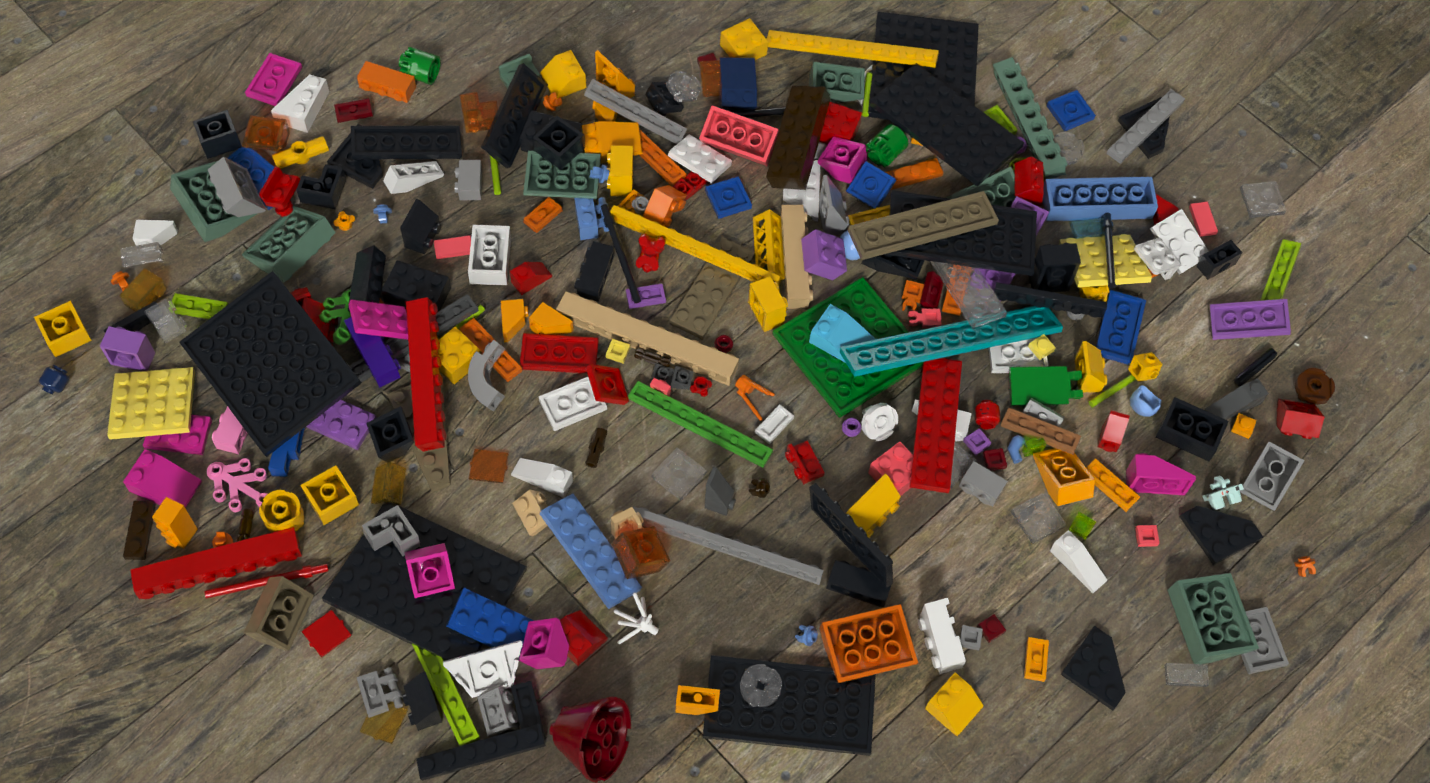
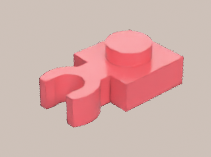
M921 309V313L917 311H909L908 317L915 318V320H909V326L922 324V328H932L942 325L940 309Z

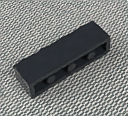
M375 245L356 254L349 302L351 300L379 303L386 255Z

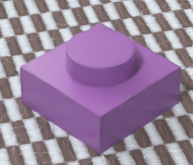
M980 428L966 436L963 440L974 455L979 454L991 445V441Z

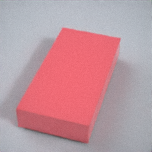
M1208 202L1190 204L1189 209L1199 237L1217 235L1218 229Z
M470 235L434 240L436 259L470 255Z

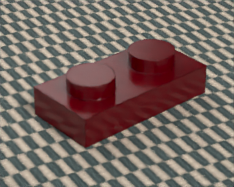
M369 98L334 105L338 123L373 117Z
M934 271L927 272L920 304L926 309H938L944 280Z

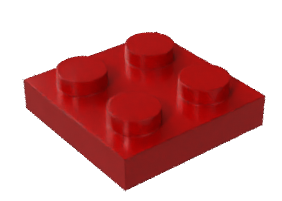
M594 364L586 367L596 401L625 405L629 402L619 368Z

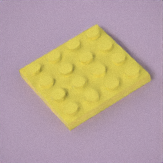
M1121 234L1112 236L1116 285L1151 282L1152 275L1146 264L1135 252L1134 247L1136 245L1131 235ZM1105 235L1101 237L1088 236L1059 240V245L1063 243H1077L1081 264L1074 280L1078 287L1108 285Z
M194 367L116 373L109 416L108 438L120 439L189 433L195 379Z

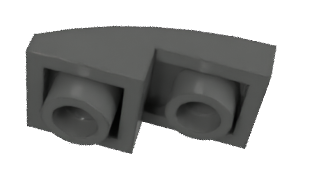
M656 363L650 383L656 378L666 381L671 388L689 390L693 371L675 366L673 369Z

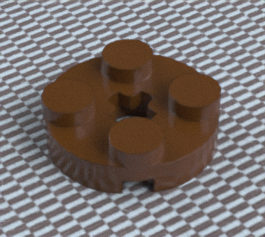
M1306 369L1295 381V389L1299 400L1314 405L1326 404L1335 392L1333 379H1329L1325 375L1326 372L1321 369ZM1313 383H1315V385L1319 387L1317 390L1312 388L1311 385Z

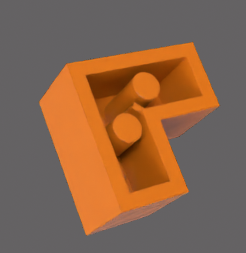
M670 185L655 188L643 217L650 221H656L668 228L672 222V214L684 208L687 195Z

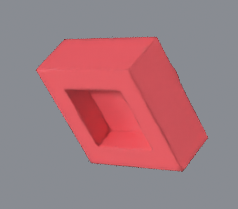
M656 378L650 383L651 388L670 397L671 386L666 381Z
M1157 525L1136 526L1138 547L1159 545Z

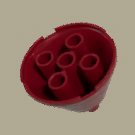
M607 697L571 707L564 706L556 721L550 726V735H553V742L558 750L587 780L598 783L600 780L606 781L619 768L629 745V741H626L627 730L631 729L630 710L626 702L618 697Z

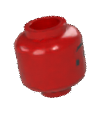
M983 400L975 407L976 424L986 430L995 428L1000 422L999 405L992 400Z

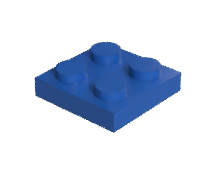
M1078 90L1048 101L1046 105L1064 132L1092 121L1096 116Z
M865 161L846 192L873 209L879 208L896 182V179Z
M739 176L705 187V192L718 219L752 209V203Z

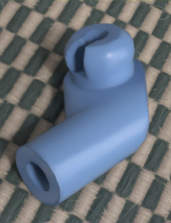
M1020 435L1014 436L1008 446V451L1014 464L1022 461L1019 449L1026 442L1025 438Z

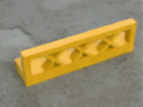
M769 209L753 217L755 264L762 269L767 264L768 271H773L781 276V281L785 279L781 216ZM764 219L765 222L763 223L762 227L759 228V221ZM765 233L766 237L761 244L760 239L762 235ZM766 248L767 253L765 254L764 258L761 259V254Z

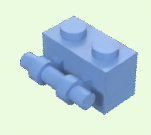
M604 197L599 198V204L595 206L593 199L574 198L580 240L599 238L598 228L603 227L605 232L609 231L605 227L604 216L601 210L602 205H608ZM601 213V218L597 219L596 214Z

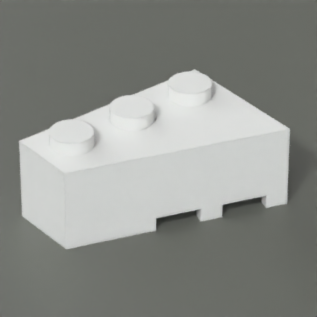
M309 74L271 110L274 122L308 133L329 94L326 79Z
M948 598L924 604L918 619L919 628L921 631H924L926 636L925 645L928 650H931L933 655L931 657L932 664L935 669H938L939 674L963 668L966 662L959 636H956L952 626L955 623L954 617L949 618L946 606L950 604Z

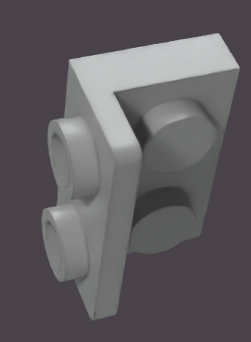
M497 687L477 697L487 736L493 737L508 729H519L518 715L514 711L512 704L513 697L507 689Z

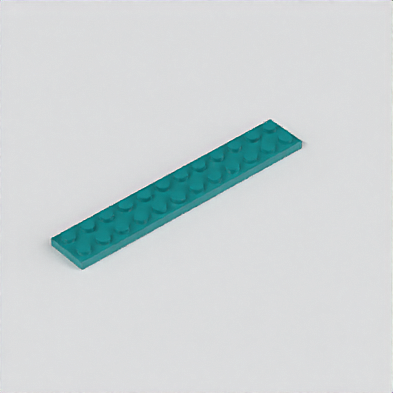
M1033 306L840 347V354L855 377L1032 339L1043 334L1046 336L1060 333L1063 330V325L1049 308Z

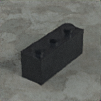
M593 241L591 248H587L586 262L582 263L580 268L581 276L576 279L574 286L580 297L599 302L615 256L614 246Z
M835 560L826 587L828 590L884 608L891 586L886 588L867 568H857L851 566L846 561Z

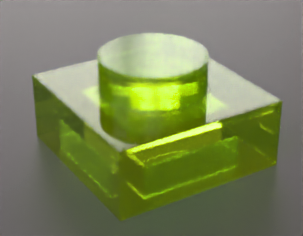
M1032 438L1026 441L1022 449L1024 457L1043 451L1046 446L1044 438Z
M1078 512L1068 530L1086 540L1096 521Z

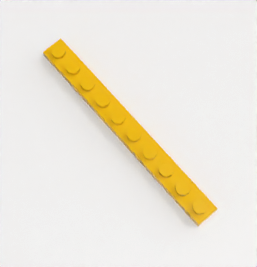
M769 30L766 38L770 48L915 65L917 63L919 66L936 68L939 50Z
M613 205L610 210L611 216L620 225L641 234L647 233L650 237L659 238L662 236L665 238L667 245L750 281L756 282L771 276L772 280L777 282L778 286L780 285L781 276L773 271L762 269L756 264L748 263L740 257H734L727 254L724 250L713 248L705 242H699L689 235L678 233L675 229L664 227L656 221H650L640 214L629 212L623 207Z

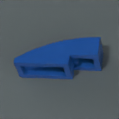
M305 428L272 453L268 466L272 476L288 477L291 459L299 460Z

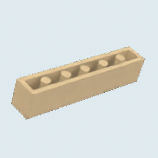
M781 205L785 295L788 303L786 309L809 308L810 301H813V290H809V285H812V275L804 270L801 239L808 235V227H805L807 212H804L803 205Z

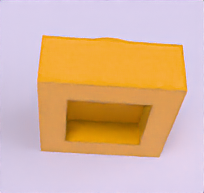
M1238 413L1231 432L1249 439L1257 420Z

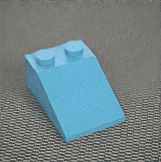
M830 304L812 329L809 343L845 362L840 354V347L876 339L849 314Z

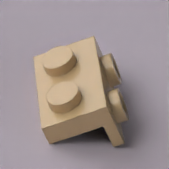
M529 490L512 503L530 536H535L548 526L540 516L541 510L548 507L543 493Z
M633 507L614 513L611 517V533L613 537L617 539L633 531L637 539H641L643 531V518L641 514L635 512Z

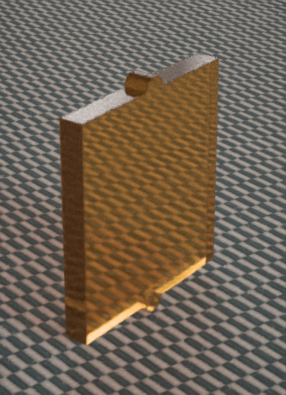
M474 449L473 459L470 462L469 480L503 484L505 471L508 470L507 460L509 454Z

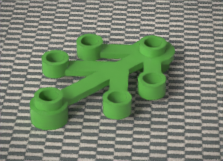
M351 290L343 292L341 297H327L323 302V306L327 310H323L319 315L320 320L324 323H328L332 318L341 317L339 328L333 333V341L338 345L345 344L351 337L344 320L351 317L348 311ZM345 304L342 309L332 310L336 305Z

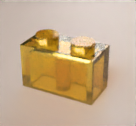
M144 268L119 296L125 306L136 312L156 301L164 294L167 288L162 278Z

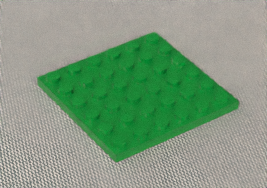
M863 277L773 330L772 333L839 418L923 366V362L854 377L845 362L809 343L812 329L830 304L849 314L875 339L909 333Z

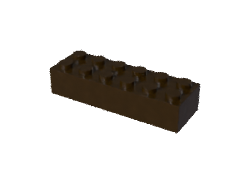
M791 87L766 175L772 188L806 190L831 100L826 87Z

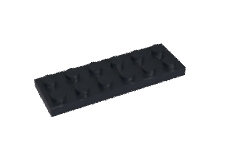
M524 63L518 66L481 145L483 150L506 169L512 166L518 153L520 136L531 110H537L548 86Z
M351 126L352 160L462 159L460 126Z
M816 483L810 486L811 509L886 588L893 584V561L890 556L883 554L878 544L867 537L864 529L858 527L854 523L853 518L842 511L839 503L833 501L824 488H820Z

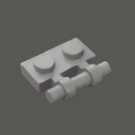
M391 667L384 669L385 676L380 678L377 671L356 677L369 718L389 711L387 704L389 702H394L395 708L403 707L402 692L398 689V679ZM388 685L390 693L384 694L382 686Z

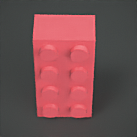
M711 106L699 139L706 145L768 166L779 129Z

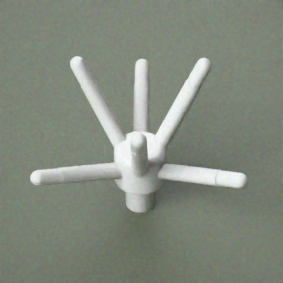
M633 593V596L642 615L639 619L619 610H614L615 614L632 621H618L619 625L637 627L618 640V644L628 640L641 630L644 633L648 631L653 635H656L659 631L652 624V615L649 614L647 617L645 598L641 597L640 602L637 593Z

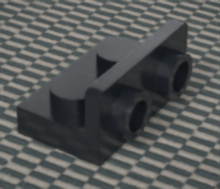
M652 82L645 94L654 111L664 117L667 113L682 112L684 108L669 82Z

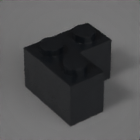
M325 164L320 179L302 175L296 190L300 203L336 209L346 182L343 167Z

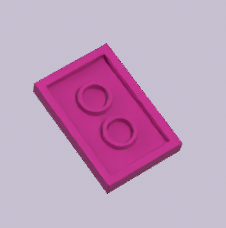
M269 53L245 91L246 96L276 106L284 99L301 71V63Z
M351 300L348 305L355 333L408 339L405 307Z
M191 415L189 433L145 436L143 447L152 450L203 455L212 419L208 416Z

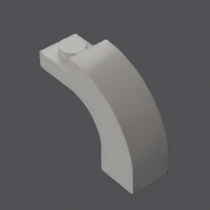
M495 340L485 347L483 354L477 351L474 353L468 369V381L473 395L493 412L505 397L493 387L490 380V372L494 363L506 349Z

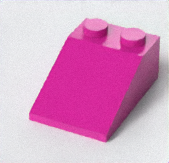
M144 449L123 481L129 492L149 501H154L158 505H161L163 500L168 497L184 505V507L187 506L202 482L201 479L166 458Z
M1146 453L1135 454L1126 469V485L1136 493L1186 495L1196 480L1195 475L1157 456Z

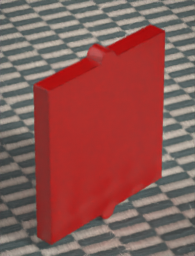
M332 610L302 631L310 642V647H314L321 658L352 636L343 625V620H339Z

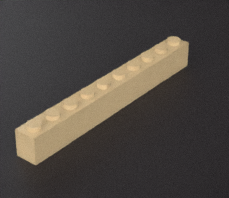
M565 292L556 308V311L572 320L573 325L611 340L615 339L630 344V347L634 349L640 347L645 349V351L648 350L659 354L662 358L665 356L670 358L671 363L725 385L730 386L738 369L739 358H736L733 354L723 353L715 347L705 346L699 341L687 339L679 333L669 332L660 326L656 327L645 320H638L627 313L615 311L612 307H605L594 300L584 299L576 293Z

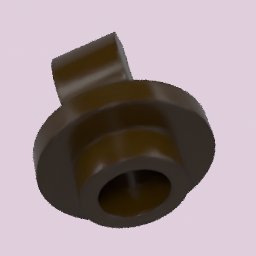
M765 478L752 480L751 483L756 488L749 489L750 494L759 498H765L770 491V485Z

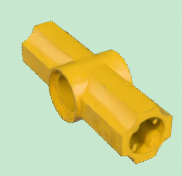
M324 136L307 142L296 141L291 145V148L272 154V158L276 167L282 169L295 163L300 165L306 164L311 157L327 152L329 148Z

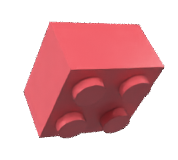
M899 441L871 463L868 473L876 482L884 474H887L901 496L910 489L913 454Z

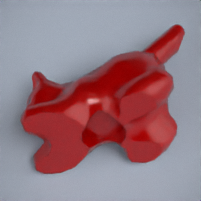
M643 233L638 239L641 253L636 260L635 266L639 269L642 268L646 273L657 271L659 255L664 250L666 240L662 236L655 238L648 236L647 233Z

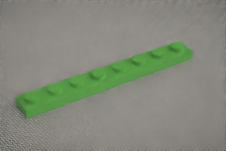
M637 381L628 395L629 400L764 468L773 453V449L640 381Z

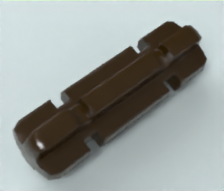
M640 347L636 349L634 354L635 358L644 359L645 362L654 365L657 363L669 367L671 364L670 358L665 356L662 358L661 355L648 350L645 351V349Z
M245 508L242 510L237 542L250 537L251 520L254 516L252 509Z

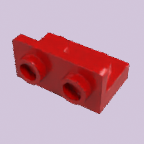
M274 167L259 196L266 206L285 209L298 187L300 178L295 175L284 174L279 167Z
M808 440L795 446L791 443L787 445L786 459L789 463L793 464L794 474L797 479L801 480L803 485L824 476L825 472Z

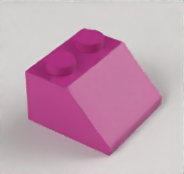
M833 136L818 159V164L834 179L851 184L865 161H867L865 144Z
M445 543L404 552L414 598L455 589Z
M558 618L528 622L519 661L535 669L565 666L569 644Z

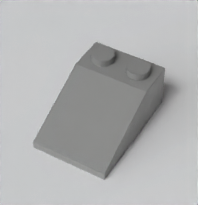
M823 175L819 199L823 232L831 235H842L849 226V217L845 216L847 209L846 201L842 200V194L827 175Z
M1268 442L1244 482V489L1240 490V493L1275 511L1305 460Z

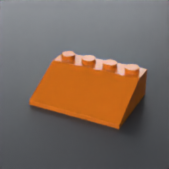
M901 604L822 622L819 628L824 648L838 683L918 664Z

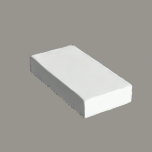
M779 404L755 429V434L770 444L794 419V415Z

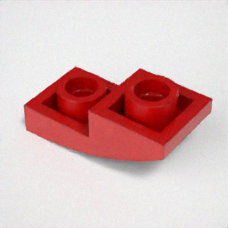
M691 171L684 179L680 178L673 188L686 194V201L708 181Z

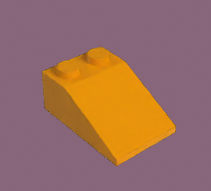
M597 50L595 52L596 81L628 98L635 96V83L633 80L628 79L620 68L613 65Z
M598 121L582 125L585 138V153L600 154L601 164L607 163V153H611V145L633 146V156L643 154L640 128L637 122Z
M1057 448L1033 453V458L1048 494L1057 506L1093 498L1095 478L1075 453L1072 455Z

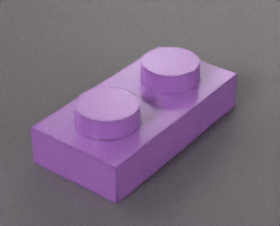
M662 284L637 287L641 298L639 303H634L630 290L626 289L629 309L666 303Z

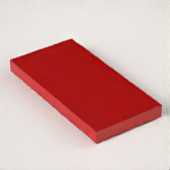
M523 333L520 366L522 370L587 374L586 367L588 365H597L599 338Z

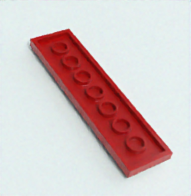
M939 358L923 362L910 488L942 493L950 492L962 361Z

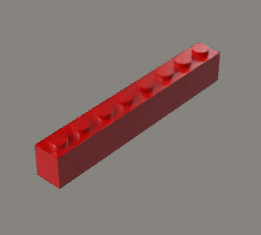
M428 297L406 302L415 446L423 452L445 447L444 440H446V432L443 427L445 414L442 410L444 397L441 392L443 380L439 369L441 367V359L438 355V350L440 349V342L437 338L439 326L436 321L438 309L436 304Z
M292 527L131 569L130 572L136 596L139 599H150L154 595L161 593L169 594L176 589L192 588L195 584L211 583L221 577L229 578L240 572L255 571L259 567H271L278 562L294 561L297 557H301L302 553L295 528Z

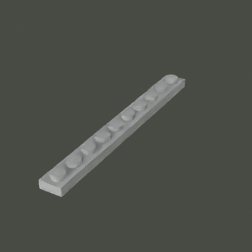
M633 507L634 511L639 512L643 518L642 526L820 585L824 570H821L816 565H807L801 563L798 559H789L777 552H768L759 546L744 544L739 539L732 540L726 538L721 533L708 532L700 526L693 527L687 525L682 520H673L664 514H655L643 507Z

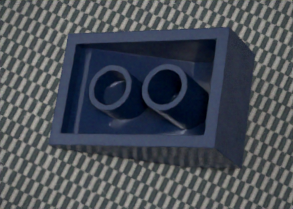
M720 57L721 109L744 111L757 108L755 58Z

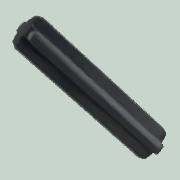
M1269 348L1238 374L1234 379V383L1237 386L1245 384L1276 358L1277 352L1273 348Z

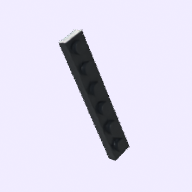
M996 282L992 298H997L1000 301L1008 300L1018 304L1034 305L1039 308L1046 307L1056 311L1063 310L1073 314L1090 315L1094 318H1103L1108 303Z
M537 724L416 758L419 776L422 781L545 747L546 743L542 726Z

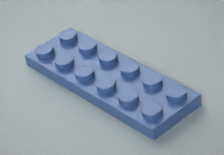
M574 494L541 510L540 516L608 609L633 596V593L641 591L642 586Z

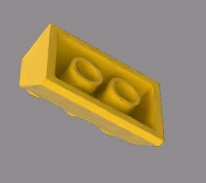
M884 474L846 514H849L853 518L854 523L858 527H862L867 537L870 538L874 533L873 530L885 523L887 520L886 516L889 513L894 514L898 510L901 496L889 476Z

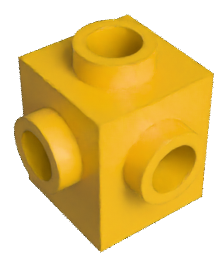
M1108 285L1079 287L1081 298L1103 302L1107 301V296L1110 292Z
M1153 352L1134 355L1128 370L1138 382L1157 378L1163 364Z

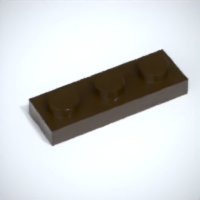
M133 501L123 553L125 560L146 559L153 522L152 516L156 506L154 501Z

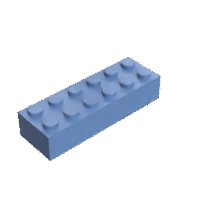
M1152 177L1045 179L1043 186L1044 209L1049 211L1046 221L1104 220L1105 213L1111 214V220L1153 219L1158 208Z

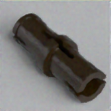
M596 428L593 441L589 444L588 448L590 450L585 461V465L588 467L596 468L600 454L604 451L603 445L608 431L603 428Z

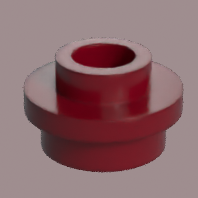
M721 335L716 338L714 347L723 353H728L733 348V341L729 336Z

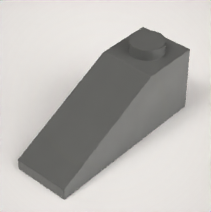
M1257 378L1240 386L1204 410L1228 420L1238 413L1241 414L1262 404L1269 393Z
M713 467L706 483L704 508L727 516L728 511L733 510L736 503L734 490L720 471Z

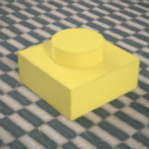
M1044 334L1028 345L1029 349L1039 360L1048 356L1056 349Z
M612 339L606 352V358L624 364L630 350V344Z

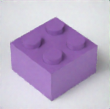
M815 229L801 239L804 270L806 272L834 280L847 271L844 241L842 238Z
M108 326L100 344V348L111 365L137 371H148L155 355V351L146 334L141 331H128L122 327L114 328Z

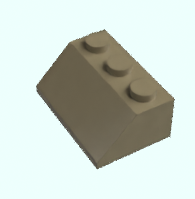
M283 576L269 577L244 634L261 643L289 651L314 595Z

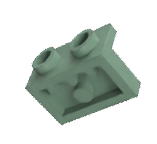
M530 54L520 56L499 66L500 78L507 89L518 66L522 63L540 77L539 72L532 63Z

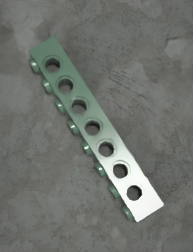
M1013 57L993 64L994 76L1033 157L1043 162L1044 180L1065 175L1067 161L1064 156L1061 157L1059 144L1054 142L1053 132L1047 128L1046 118L1044 115L1041 116L1038 102L1033 100L1034 94L1027 87L1026 77L1020 73L1019 63H1015Z

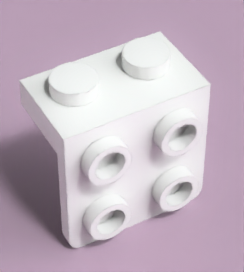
M1160 238L1138 244L1134 247L1135 252L1154 275L1161 274L1165 280L1170 279L1181 266Z

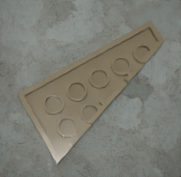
M411 385L387 395L393 409L400 406L403 408L414 438ZM442 403V410L445 414L444 403ZM444 421L443 427L446 432V422ZM447 438L444 440L445 447L423 452L415 446V442L411 446L432 493L450 486Z

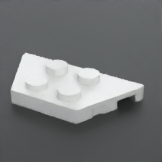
M818 160L813 162L806 190L783 189L782 205H803L804 212H807V215L811 216L814 221H818L820 165Z
M519 640L443 661V666L463 686L465 691L474 698L497 687L506 689L514 685L515 673L523 644Z

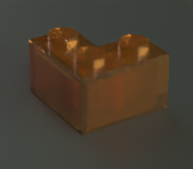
M477 92L460 95L466 133L489 130L498 111L497 100L479 103Z

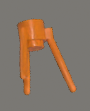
M742 375L735 384L739 389L737 394L744 399L759 421H762V417L745 393L750 394L754 389H757L772 397L775 394L755 383L746 375Z

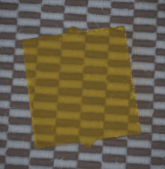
M390 702L387 703L389 711L370 718L367 715L360 729L361 733L373 737L374 740L379 739L390 744L393 743L408 710L402 707L395 708L394 703Z

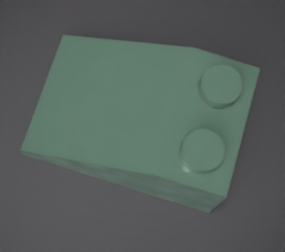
M813 62L809 74V86L826 87L831 98L830 102L840 103L864 99V68Z

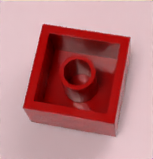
M830 102L819 142L829 144L833 136L853 141L861 124L862 112Z

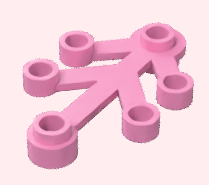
M243 458L238 463L224 465L222 462L210 464L207 468V476L214 481L215 491L213 492V498L219 503L225 501L226 494L222 484V480L229 484L231 499L229 508L232 512H239L242 509L238 490L256 500V504L260 508L261 500L268 493H259L245 483L264 481L267 478L265 469L257 468L254 473L233 477L228 473L240 470L247 472L251 469V463L247 458ZM248 463L246 467H241L242 464ZM216 469H220L217 473L213 472ZM259 473H264L261 477L257 476ZM218 494H223L222 497L216 498ZM235 503L239 504L236 508L232 507Z

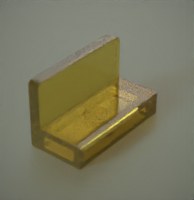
M392 462L376 468L371 504L376 505L384 501L398 506L401 505L406 468Z

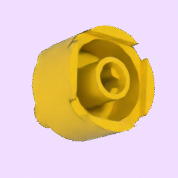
M275 490L264 497L259 513L269 532L272 533L292 527L297 531L304 525V510L294 493L286 492L285 490Z

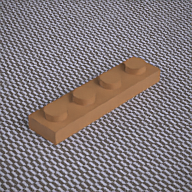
M1008 408L1001 422V427L1074 455L1081 440V436L1012 408Z

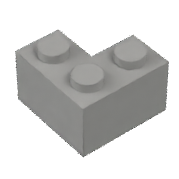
M398 505L362 525L364 535L374 551L393 541L402 556L405 555L404 552L420 547L417 533Z

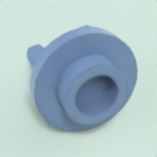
M602 165L601 168L593 167V170H590V177L599 178V183H603L604 180L608 179L609 170L606 165Z
M377 205V208L373 209V213L378 214L380 224L388 223L387 214L392 213V209L388 205Z
M804 625L799 626V629L804 634L802 636L796 635L795 638L806 646L813 645L818 637L816 628L811 625L807 627Z

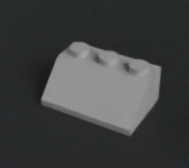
M222 157L207 169L210 174V181L214 184L217 190L216 194L221 199L222 207L226 213L242 217L266 211L247 168L226 157Z

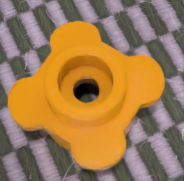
M344 211L339 212L338 218L333 221L334 226L344 231L349 230L353 225L352 222L355 221V217L347 215Z

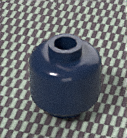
M55 365L46 367L39 379V383L43 386L42 390L52 395L54 391L61 393L69 381L68 372Z

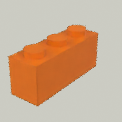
M365 61L357 76L359 88L408 103L416 89L414 76Z

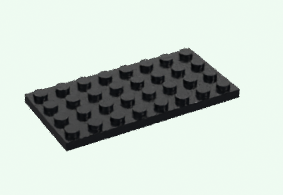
M917 63L873 97L869 103L871 107L976 186L980 185L1024 145L1022 140Z
M892 190L889 215L951 199ZM991 205L999 219L996 225L894 251L885 255L1033 276L1037 211Z
M711 655L708 688L718 689L720 694L718 711L705 713L703 738L870 756L876 674L838 683L833 669L828 667Z

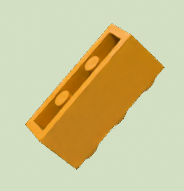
M168 497L163 500L152 516L156 523L155 526L161 530V535L166 538V543L174 548L179 546L185 549L198 530L184 505Z

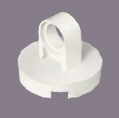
M878 403L862 410V430L868 438L882 441L893 434L894 431L892 429L895 424H898V414L893 407L887 403Z

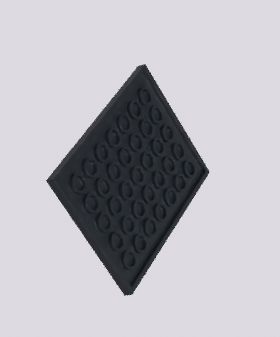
M877 12L874 43L939 50L936 68L921 67L975 106L979 24ZM873 60L869 103L873 97L913 65ZM869 105L868 117L887 119Z
M273 271L179 342L266 457L362 383Z
M385 500L375 517L397 505ZM399 506L419 537L420 547L415 550L445 543L455 589L414 598L405 555H401L393 541L374 551L363 534L323 595V602L411 645L414 644L419 649H425L434 656H440L444 661L478 652L483 643L446 627L462 589L466 588L505 606L526 572L527 566Z

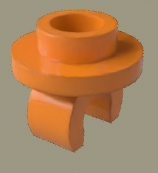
M554 92L550 96H544L543 104L547 110L553 112L556 110V107L562 105V99H557V94Z
M119 271L112 276L113 279L110 281L112 285L119 284L122 291L130 288L126 281L129 277L127 272Z
M216 532V536L212 541L213 548L233 543L231 535L226 532Z
M1310 556L1300 557L1294 563L1295 567H1299V576L1306 577L1305 570L1307 568L1309 574H1316V569L1313 566L1316 562L1315 559H1310Z

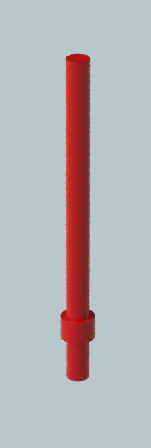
M328 564L313 567L308 565L300 570L205 590V597L207 599L265 586L269 577L283 576L288 580L301 577L305 579L311 578L315 574L328 572L329 567Z

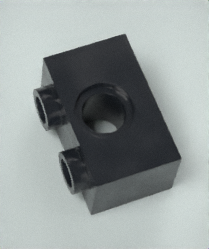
M1229 240L1203 254L1196 267L1209 280L1236 265L1242 255V251L1232 240Z

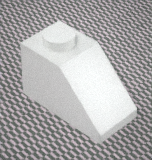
M136 220L133 241L138 249H157L177 235L178 229L174 221Z

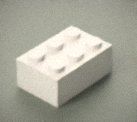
M472 226L468 266L470 284L507 285L511 247L510 226Z

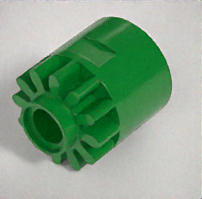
M408 47V50H405L399 59L400 72L415 77V80L428 85H432L435 82L441 66L440 57Z
M888 124L866 144L867 155L874 164L882 165L885 168L908 147V139L900 128Z

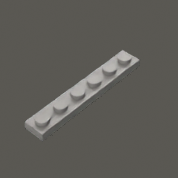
M594 79L591 80L585 91L584 96L639 123V125L675 144L682 140L687 128Z
M1171 89L1108 149L1106 154L1121 164L1184 103L1185 98Z

